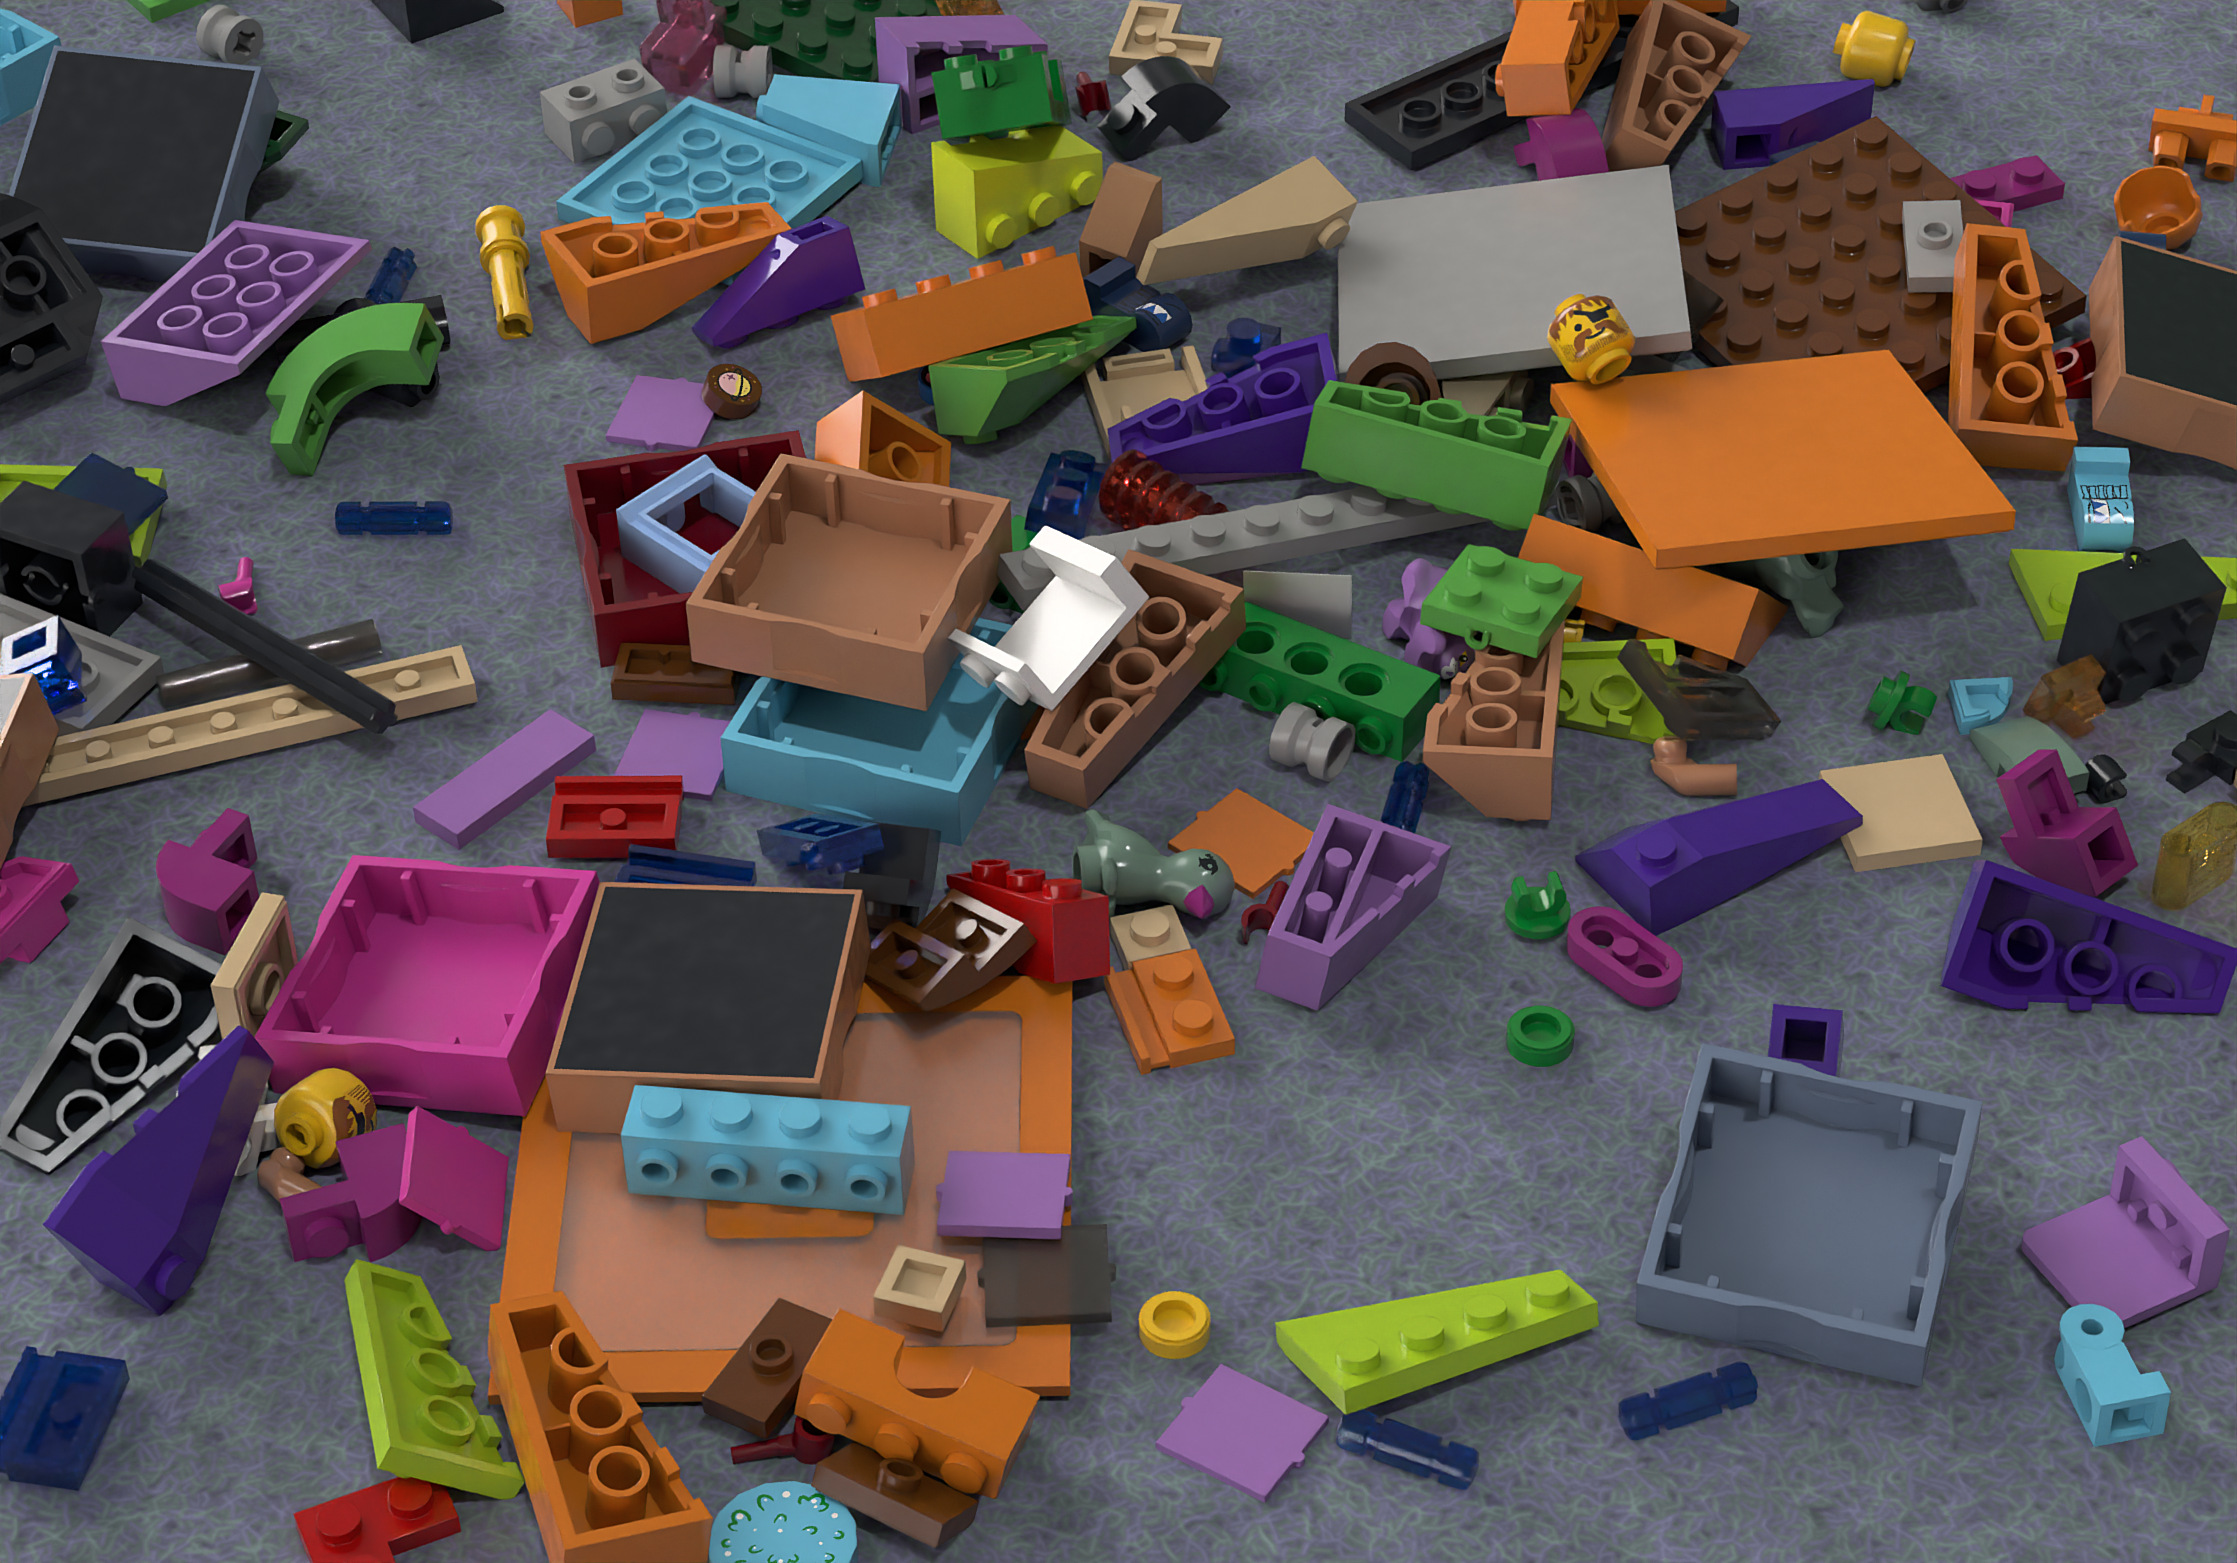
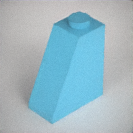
M774 74L767 94L760 95L758 98L756 121L861 159L863 178L859 182L868 186L881 187L902 129L900 84Z

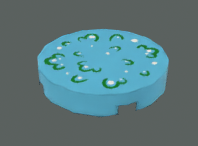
M797 1481L765 1483L738 1494L718 1513L711 1530L709 1560L710 1563H857L856 1523L845 1504L815 1490L816 1488L810 1484Z

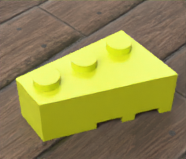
M1061 125L1010 131L1007 138L993 140L988 139L984 135L970 137L969 143L950 145L946 141L931 142L936 231L977 259L997 249L1007 247L1014 240L1039 227L1048 226L1055 219L1082 205L1092 203L1096 199L1103 182L1102 152Z

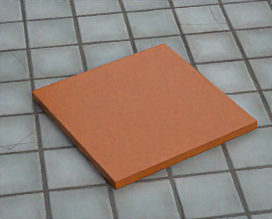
M1889 350L1616 377L1601 384H1592L1590 380L1551 384V405L1559 417L1573 419L1570 435L1657 570L2010 532V530H2014L2016 510Z

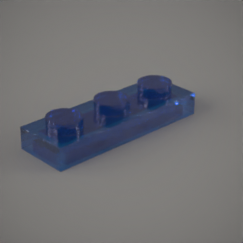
M1064 450L1061 454L1051 452L1028 506L1024 530L1039 533L1044 526H1048L1077 540L1085 538L1103 491L1108 465L1095 462L1096 458L1078 450Z
M817 813L757 830L762 855L784 859L786 866L805 864L807 870L826 868L829 875L861 868L866 865L864 855L884 850L879 824Z

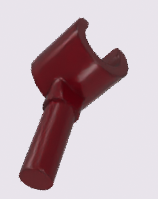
M1079 72L1076 76L1079 85L1075 89L1081 116H1087L1091 111L1111 110L1112 106L1106 80L1093 82L1087 72Z
M1275 882L1265 904L1251 905L1243 912L1241 926L1244 944L1248 945L1249 936L1253 931L1257 929L1270 930L1289 889L1286 882Z
M797 1416L795 1418L794 1431L791 1434L779 1435L773 1439L730 1447L733 1465L777 1456L782 1458L792 1455L801 1463L816 1465L832 1454L835 1437L832 1434L819 1430L810 1421Z

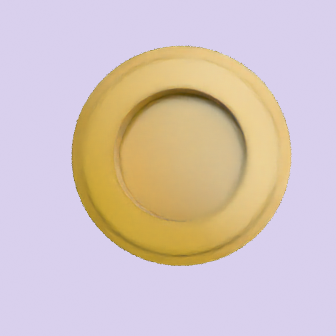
M1180 1291L1160 1293L1150 1298L1140 1310V1340L1147 1350L1159 1357L1167 1359L1190 1357L1201 1351L1209 1341L1211 1333L1209 1309L1201 1299L1192 1294Z

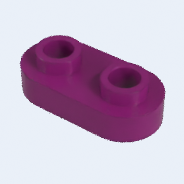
M1589 907L1577 912L1570 919L1567 934V952L1573 962L1621 997L1636 1005L1660 1006L1677 997L1681 990L1683 961L1679 953L1621 911L1610 907ZM1597 945H1602L1606 948H1599Z

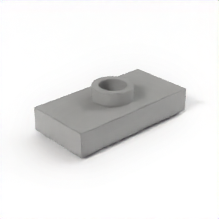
M1960 200L1903 201L1902 222L1908 293L1953 292L1954 259L1963 235Z

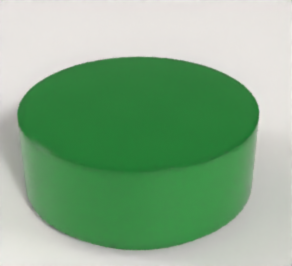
M1541 1005L1529 1006L1517 1011L1509 1019L1506 1045L1510 1054L1524 1064L1535 1067L1553 1066L1566 1060L1572 1053L1575 1035L1574 1024L1564 1012L1556 1008Z

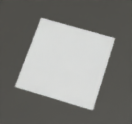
M1243 571V588L1246 602L1338 637L1352 639V575Z

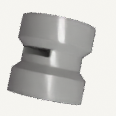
M716 45L713 61V82L717 99H733L738 92L749 94L753 99H758L760 95L767 94L773 79L770 46L754 45L749 51L738 52L733 45Z
M1594 472L1589 478L1577 475L1558 483L1555 496L1560 517L1565 524L1592 533L1599 530L1602 522L1608 521L1615 525L1625 521Z
M1293 702L1282 711L1276 721L1270 739L1269 754L1272 760L1292 768L1298 764L1307 766L1310 775L1331 783L1349 762L1355 743V728L1353 724L1334 717L1323 721V719L1317 717L1314 709Z

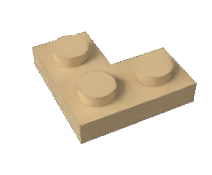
M1131 0L1109 54V74L1124 75L1129 69L1142 61L1154 57L1171 56L1188 63L1213 85L1223 57V38L1178 34L1182 24V4Z

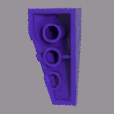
M1328 333L1271 347L1253 356L1255 366L1227 379L1223 372H1220L1205 380L1207 386L1205 391L1183 402L1179 399L1168 398L1108 428L1111 460L1115 474L1295 473L1308 471L1301 467L1314 403L1329 380L1340 382Z
M1824 779L1627 827L1575 855V861L1639 925L1657 936L1695 918L1863 825V815Z
M1975 860L1953 920L1939 986L2004 1009H2028V1002L2067 1003L2068 1010L2092 1011V1004H2129L2138 1012L2220 1013L2237 966V948L1989 860Z
M238 1025L182 1076L178 1087V1096L160 1113L148 1108L132 1122L136 1135L118 1152L111 1155L102 1150L83 1168L42 1224L97 1281L159 1316L168 1310L176 1299L187 1292L193 1282L195 1272L205 1259L274 1064L272 1058L250 1031Z

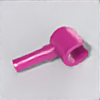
M243 557L239 560L235 581L218 585L220 599L250 615L258 611L252 582L254 562L249 557Z

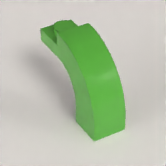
M387 303L347 313L317 329L286 357L272 378L266 396L279 414V418L275 419L271 427L270 444L290 474L313 477L332 421L342 407L355 396L368 389L386 384L429 385L444 336L425 304Z

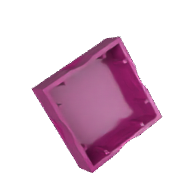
M352 855L319 916L317 930L310 947L297 965L289 972L254 1037L274 1061L269 1076L274 1093H285L317 1070L338 1068L348 1071L360 1079L372 1094L375 1104L526 1116L546 1074L600 884L597 871L513 865L479 868L456 866L436 860Z

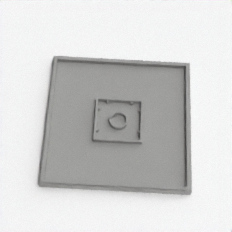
M1669 165L1357 203L1348 223L1350 231L1343 241L1338 244L1340 382L1345 381L1349 366L1362 351L1377 343L1398 342L1414 347L1428 359L1437 380L1561 366L1562 363L1548 343V329L1556 318L1554 311L1557 306L1576 294H1584L1585 297L1600 295L1609 297L1635 335L1634 348L1630 353L1631 357L1692 349Z

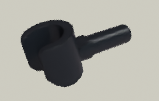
M2105 754L2096 755L2085 764L2090 772L2086 791L2091 790L2102 804L2124 798L2127 795V789L2119 781L2125 779L2127 774L2113 758Z

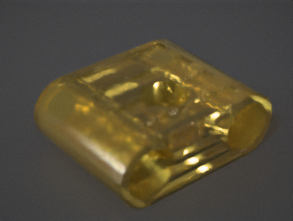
M2224 801L2212 803L2161 837L2150 896L2152 902L2157 907L2167 911H2180L2233 876L2237 858V805Z

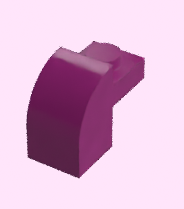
M1581 108L1574 109L1571 115H1542L1526 119L1530 141L1513 146L1517 164L1520 167L1535 164L1539 181L1609 172L1605 150L1598 129L1590 115Z
M2038 749L1996 779L2014 825L2012 829L2000 836V839L2013 862L2033 876L2088 896H2098L2138 866L2117 807H2079L2057 749Z
M227 808L208 829L203 830L197 836L195 842L190 847L168 839L160 850L156 861V873L165 914L172 930L184 940L224 956L230 951L259 899L255 873L249 869L258 859L249 815Z
M404 1123L335 1141L343 1181L279 1199L294 1262L312 1257H331L337 1255L345 1248L364 1244L369 1262L371 1263L394 1253L414 1235L420 1225L422 1216L399 1204L407 1134Z

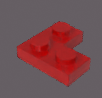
M396 1477L293 1513L297 1532L310 1563H396L393 1557L395 1555L461 1532L459 1516L445 1485L413 1477L407 1479Z

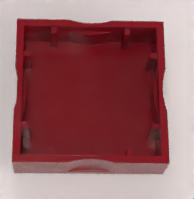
M799 430L715 442L707 446L685 451L641 453L563 465L570 520L601 668L615 666L621 643L690 646L686 602L693 592L680 594L621 556L616 509L704 454L711 459L719 470L757 492L780 454L806 458ZM700 493L684 502L685 522L675 533L712 555L725 546L740 527L716 512L712 513L703 508L700 502Z

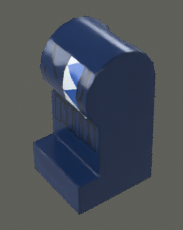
M1119 256L1084 277V286L1092 316L1105 315L1136 318L1137 328L1122 340L1142 352L1167 349L1177 341L1186 338L1192 332V318L1182 300L1174 294H1160V291L1148 284L1143 285L1136 278V265Z

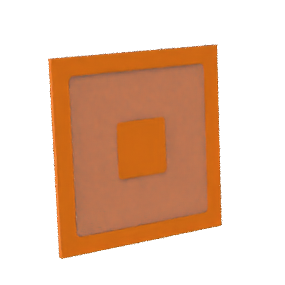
M997 976L983 987L957 1001L933 1010L924 1011L864 978L857 1014L847 1030L843 1043L842 1060L844 1074L838 1100L911 1106L915 1167L904 1215L628 1193L621 1134L558 1131L545 1074L531 1106L522 1120L499 1302L562 1290L609 1360L608 1370L622 1391H630L636 1402L702 1401V1395L779 1297L833 1319L838 1308H841L905 1336L897 1378L907 1390L916 1395L926 1398L949 1396L960 1389L971 1368L974 1366L1040 1396H1071V1205L1065 1206L1061 1239L938 1236L937 1221L941 1202L937 1201L936 1186L944 1183L949 1151L1070 1154L1071 1166L1068 1187L1072 1188L1073 981L1053 984L1031 976ZM898 1245L965 1260L967 1280L943 1332L875 1316L873 1296ZM491 1369L488 1387L489 1405H501L502 1402Z

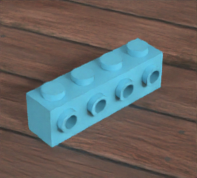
M635 1085L621 1132L628 1193L904 1215L915 1167L911 1106Z

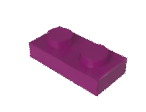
M2037 155L2018 158L2009 163L1982 170H1973L1950 178L1973 199L2014 204L2013 212L2063 199L2065 183Z

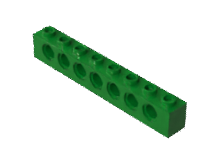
M1017 514L1011 520L1013 552L1030 548L1029 543L1047 525ZM1052 528V529L1057 530V531H1059V532H1061V533H1063V534H1065V535H1068V536H1070V537H1072V538H1074V539H1077V540H1080V539H1081V538H1078V537L1073 536V535H1071V534H1068V533H1065V532H1063V531H1060V530H1058V529ZM1000 579L989 602L997 608L1011 609L1023 614L1026 610L1020 608ZM1245 601L1246 630L1198 683L1204 689L1210 691L1218 690L1249 702L1253 707L1264 712L1272 711L1281 715L1282 711L1293 702L1314 709L1317 717L1323 719V721L1334 717L1353 724L1355 728L1354 744L1370 754H1381L1403 762L1424 738L1427 714L1435 703H1440L1441 675Z

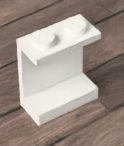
M1044 526L1029 545L1056 575L995 647L958 629H955L948 639L965 656L959 664L976 682L986 688H989L994 682L1014 702L1024 705L1027 700H1030L1052 711L1148 600L1149 596L1115 556L1048 526Z

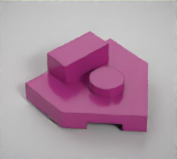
M24 856L3 863L0 869V964L7 956L18 961L31 963L70 922L60 901L79 883L71 863Z

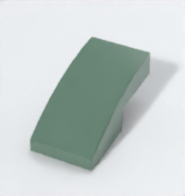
M2026 716L1970 730L1969 738L1996 777L2002 776L2038 749H2057L2073 793L2086 791L2089 770L2071 747L2055 731L2039 720Z

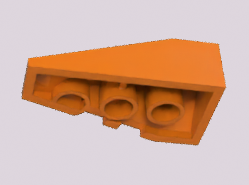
M768 202L704 207L696 212L695 218L687 219L664 218L663 211L645 213V222L612 225L611 216L591 217L541 231L540 235L541 243L566 314L588 342L594 344L644 329L748 266L777 234L792 228Z
M864 390L817 422L814 459L816 461L861 469L873 475L891 480L931 483L949 487L951 442Z

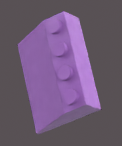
M234 220L101 341L121 399L168 406L241 374L372 250L370 241Z

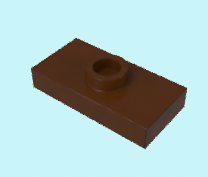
M621 643L610 683L612 700L735 705L742 672L693 662L691 648L688 645Z
M779 1297L702 1395L704 1413L767 1439L797 1400L803 1370L832 1319Z
M857 1442L849 1444L818 1462L811 1484L812 1487L816 1488L815 1490L933 1548L940 1546L968 1528L975 1519L979 1501L923 1475L922 1469L916 1464L899 1458L886 1459L878 1452Z

